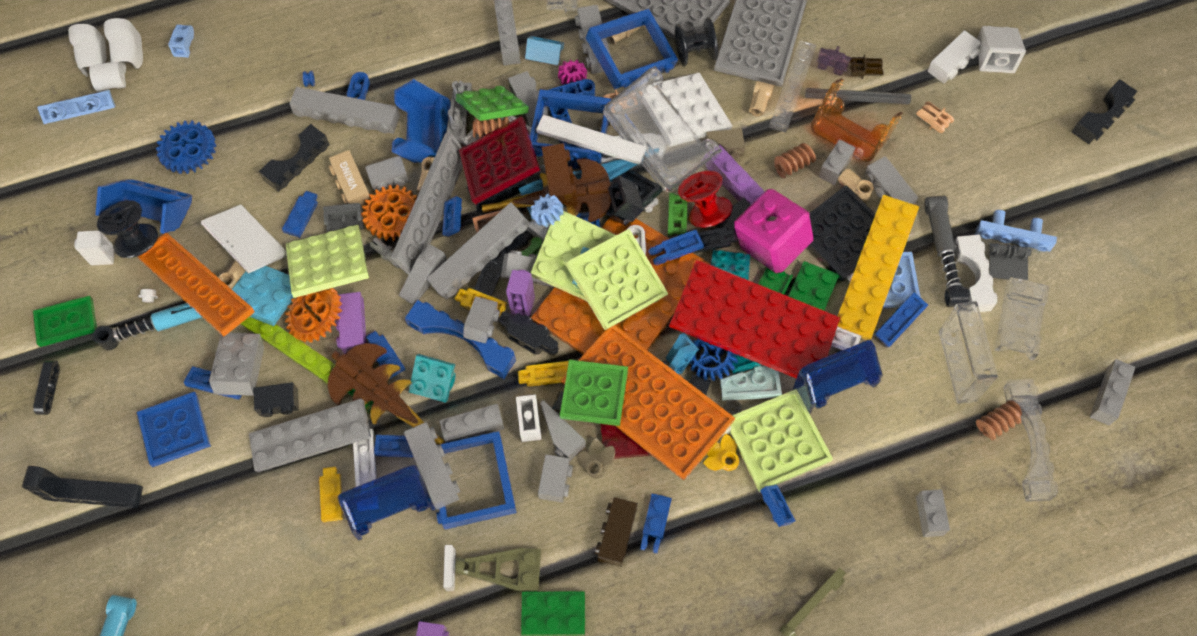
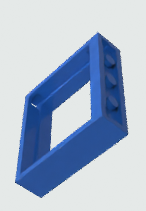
M649 9L591 27L585 37L614 90L621 87L626 88L635 82L640 83L649 77L654 78L663 72L669 73L670 70L675 68L678 61L677 56ZM645 25L664 60L620 74L601 39Z
M540 89L530 134L536 156H543L542 147L553 145L538 143L539 133H537L536 129L543 116L545 106L602 113L604 115L600 132L607 134L611 112V98ZM565 146V150L569 149L571 161L590 159L601 164L603 153L590 149Z
M499 431L441 444L444 454L493 443L506 502L504 505L448 517L446 506L439 509L440 512H436L438 524H442L445 530L517 513Z

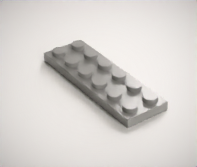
M358 399L249 433L254 470L256 472L265 471L371 438L364 400Z

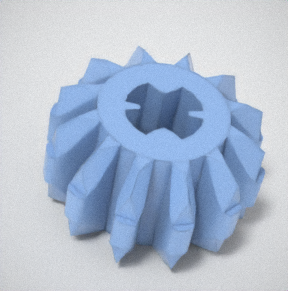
M547 194L544 198L540 196L538 201L534 200L535 205L531 206L532 218L538 225H544L546 228L549 224L554 225L555 221H560L559 216L564 215L563 205L555 195L550 196Z

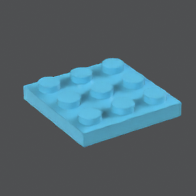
M267 266L249 274L245 271L232 289L255 311L249 317L275 326L287 309V306L292 302L291 299H294L291 293L289 275Z

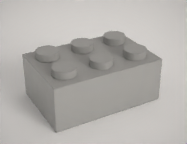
M228 333L224 337L220 335L209 379L214 394L254 396V387L257 384L264 351L260 334Z

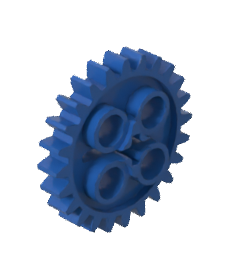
M185 120L183 125L177 122V127L174 128L171 125L170 131L164 130L165 136L160 135L162 141H157L159 145L156 148L157 156L162 165L173 173L177 170L179 174H182L184 170L186 174H189L191 169L195 173L197 167L203 169V163L208 165L207 159H213L211 154L216 153L214 147H217L214 142L216 140L211 130L206 125L202 126L200 122L195 124L192 120L188 124Z

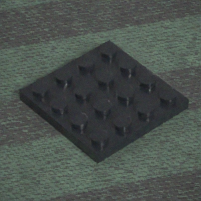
M847 185L809 213L813 241L808 247L832 272L839 275L838 278L841 281H844L849 275L854 273L876 215Z

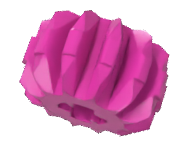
M570 59L568 63L563 61V66H559L558 79L562 85L587 79V69L583 63H579L578 59L575 62H572Z

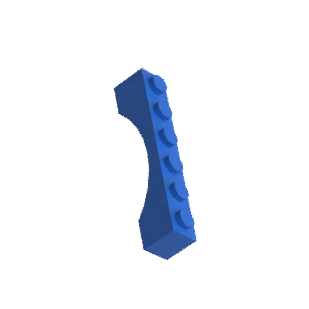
M416 301L405 317L409 327L423 335L442 333L456 336L466 341L481 355L488 371L505 379L516 362L514 351L511 348L498 345V342L491 337H488L486 343L463 338L465 324L462 321L449 318L450 316L444 311L440 310L438 312L428 302Z

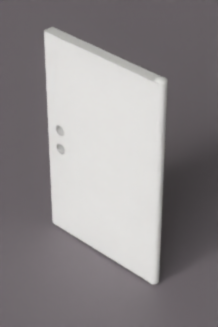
M242 205L201 221L204 228L248 274L287 256V251Z

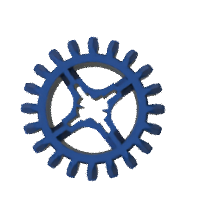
M698 338L697 340L691 339L698 350L688 365L692 366L691 371L696 372L698 377L703 375V379L707 380L710 376L711 380L715 381V376H718L721 380L723 379V373L727 376L730 375L728 369H735L733 364L738 363V359L735 357L739 355L728 351L725 361L722 362L721 356L724 354L725 349L710 345L708 342ZM703 347L704 353L700 356L701 359L698 360L699 351ZM709 351L716 356L717 360L709 354ZM710 364H714L717 367L708 368L707 366Z

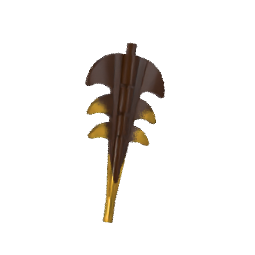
M577 159V164L582 170L581 179H577L575 175L570 178L571 183H575L577 194H573L574 201L562 203V205H565L567 208V213L577 216L580 212L581 204L586 203L590 211L588 222H593L603 217L611 207L612 202L608 187L614 181L610 182L607 171L598 162L590 159ZM540 174V178L543 181V190L502 202L482 205L483 213L504 209L510 202L517 208L535 205L534 200L538 201L540 196L544 198L549 194L546 174Z
M365 343L353 347L347 354L341 355L337 351L332 354L331 357L337 362L328 377V390L330 397L336 405L339 406L343 397L350 390L355 389L352 401L362 399L365 405L370 401L374 402L371 408V421L373 424H377L378 419L385 411H389L413 428L424 423L400 397L402 391L411 385L412 382L403 379L397 380L390 385L387 383L389 378L401 369L400 366L384 364L373 369L374 362L380 356L387 353L384 347ZM438 435V438L434 439L437 445L445 444V441Z

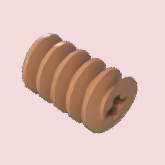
M475 117L473 121V138H476L477 133L482 138L484 133L487 135L508 124L510 120L508 117H504L503 120L497 118L496 120L479 121Z
M801 143L799 146L788 150L787 153L785 152L781 156H777L774 160V165L778 175L781 178H786V174L792 175V171L797 172L798 168L803 169L804 165L809 166L810 162L814 163L816 156L809 145Z
M1008 400L1006 404H1002L999 408H995L993 412L982 416L976 421V425L981 433L994 441L996 435L999 437L1002 435V431L1008 432L1009 428L1013 429L1015 427V424H1021L1020 416H1022V411L1016 402Z

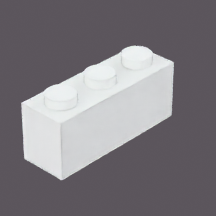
M964 30L931 62L928 72L943 84L949 79L952 80L957 75L959 69L966 67L969 62L968 60L974 59L980 52L978 48L981 42Z

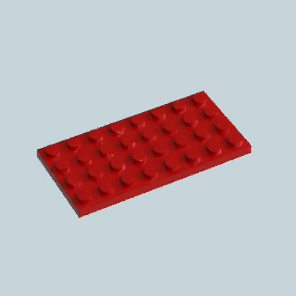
M696 259L669 327L817 386L841 317Z

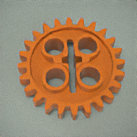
M389 185L387 190L385 187H382L381 192L376 189L375 196L369 194L371 200H365L367 206H362L364 212L361 215L364 218L363 223L366 225V229L371 232L372 236L376 234L379 239L384 236L385 241L391 237L395 241L396 236L400 238L417 195H413L412 190L407 192L405 186L400 190L399 185L395 189Z
M329 288L291 299L293 304L287 306L290 311L285 313L289 317L285 320L288 323L286 328L290 330L289 333L303 342L309 341L310 343L313 342V339L319 341L320 335L325 338L326 331L331 333L330 327L337 326L334 321L340 319L337 313L342 312L339 308L342 302L339 301L341 296L337 294L338 292L334 288ZM315 314H317L322 319V321L316 318Z

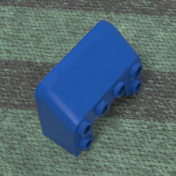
M412 79L394 90L396 106L407 112V139H394L392 142V152L414 163H422L425 158L436 156L445 133H447L448 111L450 110L451 101L440 93Z

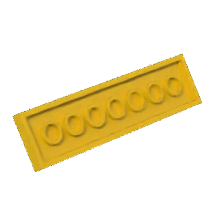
M886 195L882 196L840 308L838 317L841 318L838 327L861 335V338L871 341L919 206Z

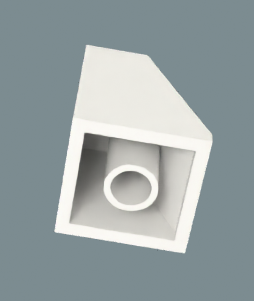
M982 26L978 35V40L981 42L978 48L980 50L979 71L1015 73L1026 53L1018 28Z

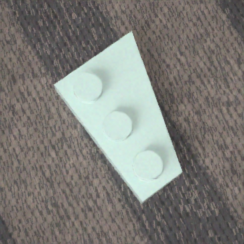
M760 365L752 371L741 372L720 380L722 401L776 398L782 395L779 371L767 366L761 367Z

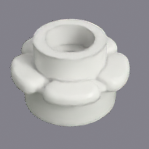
M152 289L140 290V295H138L139 298H142V302L152 303L154 299L158 298L156 296L157 291Z

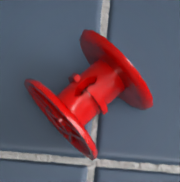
M706 170L697 172L686 178L678 188V194L681 199L695 203V206H693L689 213V221L695 227L706 228L717 225L728 218L732 212L733 205L731 201L716 195V192L722 186L723 180L720 173L716 171Z

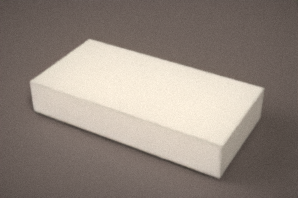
M445 545L444 589L446 591L455 590L456 550L452 545Z

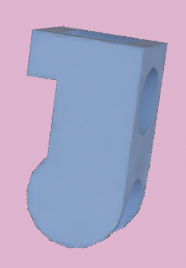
M176 25L168 45L174 57L189 58V47L194 38V29L191 25Z

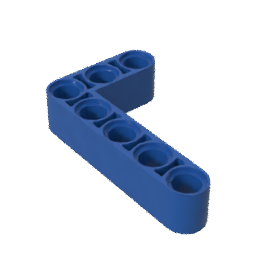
M584 79L549 90L595 96V83L590 79ZM549 107L550 117L572 123L567 109ZM559 140L560 144L564 143V146L581 148V146L567 144L568 142ZM567 161L568 166H572V169L580 168L577 161Z

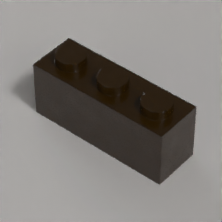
M616 497L613 498L612 503H608L606 514L609 515L607 523L603 522L600 534H603L602 542L597 543L595 554H598V561L622 567L638 503Z

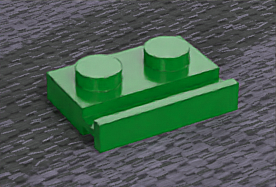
M766 268L759 285L785 294L793 275L786 274L785 271L774 273L769 268Z

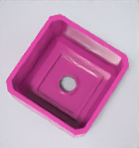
M767 189L734 221L741 250L750 254L751 257L774 273L783 272L813 241L809 212L774 189ZM771 216L776 217L774 221H767Z

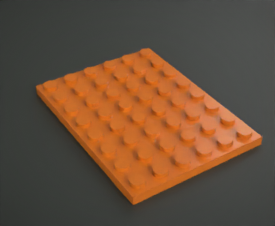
M609 218L602 229L615 235L626 231L632 225H639L644 229L645 256L668 292V295L615 325L646 350H649L672 319L696 259L709 265L710 263L694 253H689L671 261L668 260L663 264L654 265V258L665 254L663 250L661 253L651 256L648 252L649 249L662 244L663 241L669 240V238L637 218L633 222L630 221L626 226ZM554 287L531 317L534 323L538 325L543 324L552 335L583 355L605 332L587 301Z

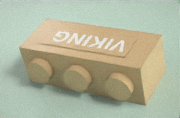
M350 150L330 157L329 160L332 165L329 166L332 176L336 175L338 178L335 180L338 189H343L344 194H341L344 203H360L363 206L366 204L365 200H371Z

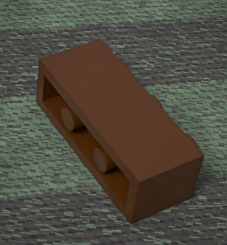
M564 143L542 147L550 196L555 195L561 203L574 201L573 194H577L575 183H571L570 179L574 175L572 166H568L567 162L571 160L569 149L565 150Z

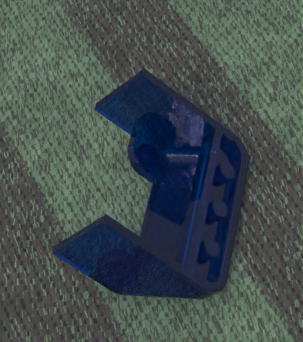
M872 340L864 341L808 364L799 371L793 390L797 389L809 414H811L814 407L819 409L827 405V400H829L830 396L864 383L865 385L870 384L873 388L877 387L881 382L883 373Z
M416 465L402 468L347 490L337 497L350 530L358 540H362V536L370 532L369 529L372 528L373 523L411 508L412 510H417V512L425 511L429 507L432 511L436 509L420 470Z

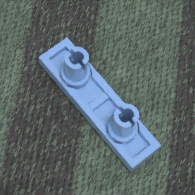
M110 90L40 105L37 108L43 123L47 124L115 108L116 106Z
M1003 210L994 211L993 222L981 220L975 232V235H980L984 239L999 240L1002 243L1017 244L1020 247L1026 246L1043 252H1050L1057 241L1056 236L1041 233L1043 220L1040 218H1033L1031 220L1030 231L1005 226L1006 212Z

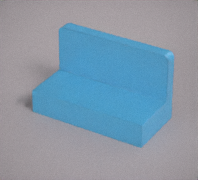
M530 36L527 38L525 59L558 65L560 53L564 49L565 42Z
M685 333L679 335L666 356V360L670 363L668 367L679 375L683 373L698 350Z

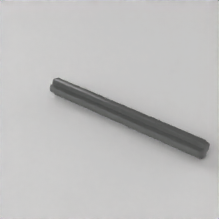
M806 88L805 98L893 104L911 103V94L821 88Z

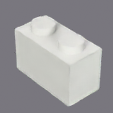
M100 231L78 232L77 239L74 242L75 249L90 265L114 263V245Z
M536 394L516 397L522 442L542 440Z

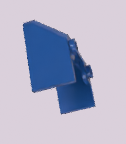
M125 179L98 186L95 215L100 216L104 210L117 202L125 200L136 201L142 208L141 217L160 221V233L164 234L180 228L192 203V195L139 180Z

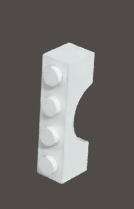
M980 235L959 236L955 240L956 262L968 266L973 271L976 279L975 285L968 289L970 296L969 305L967 306L968 313L991 311L997 303V294L993 291V278L989 275V261L985 258L984 254L985 244L981 241Z

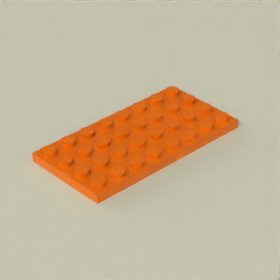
M615 325L605 330L578 360L628 366L621 424L616 427L683 481L735 421V417ZM566 375L561 379V383H563L564 385L566 381Z

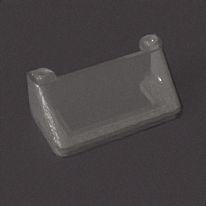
M654 66L609 101L603 109V114L622 139L646 146V152L641 161L642 165L656 183L662 186V190L671 192L677 189L689 176L705 171L722 150L715 141L711 139L701 141L658 87L663 80V76L657 67Z

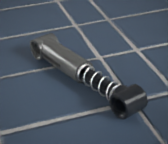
M945 195L926 197L924 202L925 212L929 215L937 255L942 258L943 271L946 273L947 289L944 294L945 304L948 308L968 306L970 301L969 291L959 282L961 278L958 277L957 272L959 270L956 269L957 262L954 260L956 246L948 215V199Z

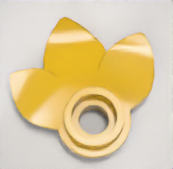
M725 434L722 437L721 443L716 442L707 453L708 458L703 462L708 469L713 471L720 469L733 471L738 467L737 445L733 438ZM731 459L733 463L727 464L725 460Z

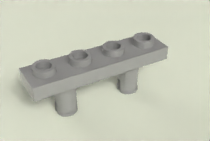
M454 81L452 83L451 106L448 111L447 133H452L459 143H465L469 111L456 101V94L472 91V84Z

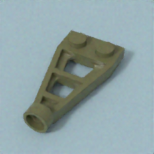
M518 548L472 558H457L455 574L466 575L515 591L539 592L541 549ZM517 560L519 562L518 577L515 579L504 577L500 572L502 563ZM483 562H495V574H482L480 572V564ZM466 564L469 565V569H468V570H465V569H466Z
M839 567L788 624H784L779 631L784 636H797L795 628L831 589L836 592L846 581L843 578L846 573Z

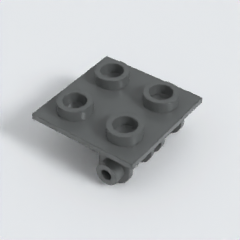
M990 243L989 275L997 279L1028 282V256H1031L1032 249H1028L1026 246L1017 247L1016 245Z

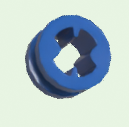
M303 71L305 87H308V85L315 86L313 71H309V73Z

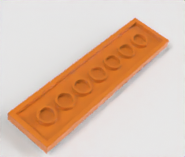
M168 233L160 236L151 249L138 256L142 263L223 337L255 312L247 302Z

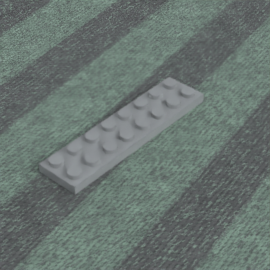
M445 133L391 256L408 275L419 255L431 243L444 213V203L450 199L463 168L459 150L463 147L452 133Z

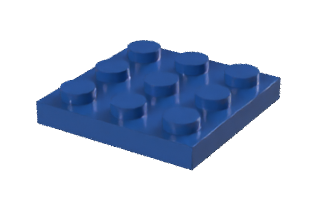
M196 392L137 412L149 465L152 468L211 447Z

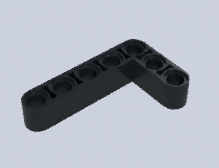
M27 466L21 486L23 489L47 501L127 508L139 507L144 488L141 485L131 483L60 478L49 470L38 466Z

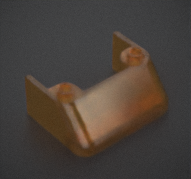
M840 78L831 84L811 123V130L814 134L833 145H836L839 139L855 147L854 157L863 162H870L887 142L903 113L899 112L894 115L888 125L884 123L876 125L872 132L841 115L845 104L841 98L836 96L844 79Z

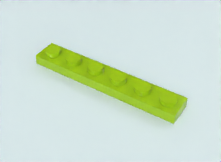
M248 317L241 323L250 332L260 334L262 340L328 384L330 372L336 366L333 362L276 324L272 326L252 317Z

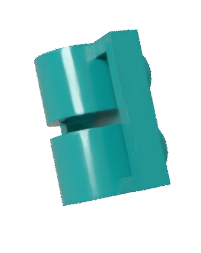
M713 250L711 265L748 280L750 254Z
M421 354L416 355L409 393L446 403L456 378V373L454 372L455 364Z

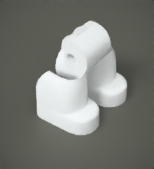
M120 18L109 19L104 22V33L109 41L111 62L105 63L107 60L105 39L94 26L76 24L69 27V40L74 48L77 66L86 77L89 76L86 67L90 66V79L94 89L97 92H101L111 88H126V64L124 61L131 62L135 69H138L143 62L141 35L132 23Z

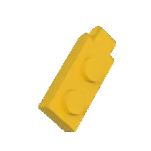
M468 288L467 291L459 289L454 298L460 302L461 307L468 310L471 309L475 296L498 302L497 310L500 311V315L508 306L505 301Z
M569 361L526 366L525 370L518 371L519 384L527 383V386L531 387L561 383V379L567 374Z
M336 466L323 468V476H319L321 521L343 520L340 473L337 474Z

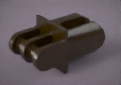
M865 54L863 57L850 58L851 76L862 77L863 79L864 76L884 75L882 58H865Z

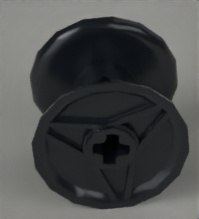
M707 17L705 19L704 32L697 33L693 31V34L689 35L684 34L681 25L675 24L676 49L683 67H686L688 64V53L690 52L700 53V50L707 49L712 60L716 61L718 59L717 36L711 18Z
M132 200L120 201L109 206L101 213L97 220V228L101 233L118 236L115 240L114 250L116 255L121 258H133L146 253L154 246L158 239L156 227L151 224L138 223L141 218L142 208L139 203Z

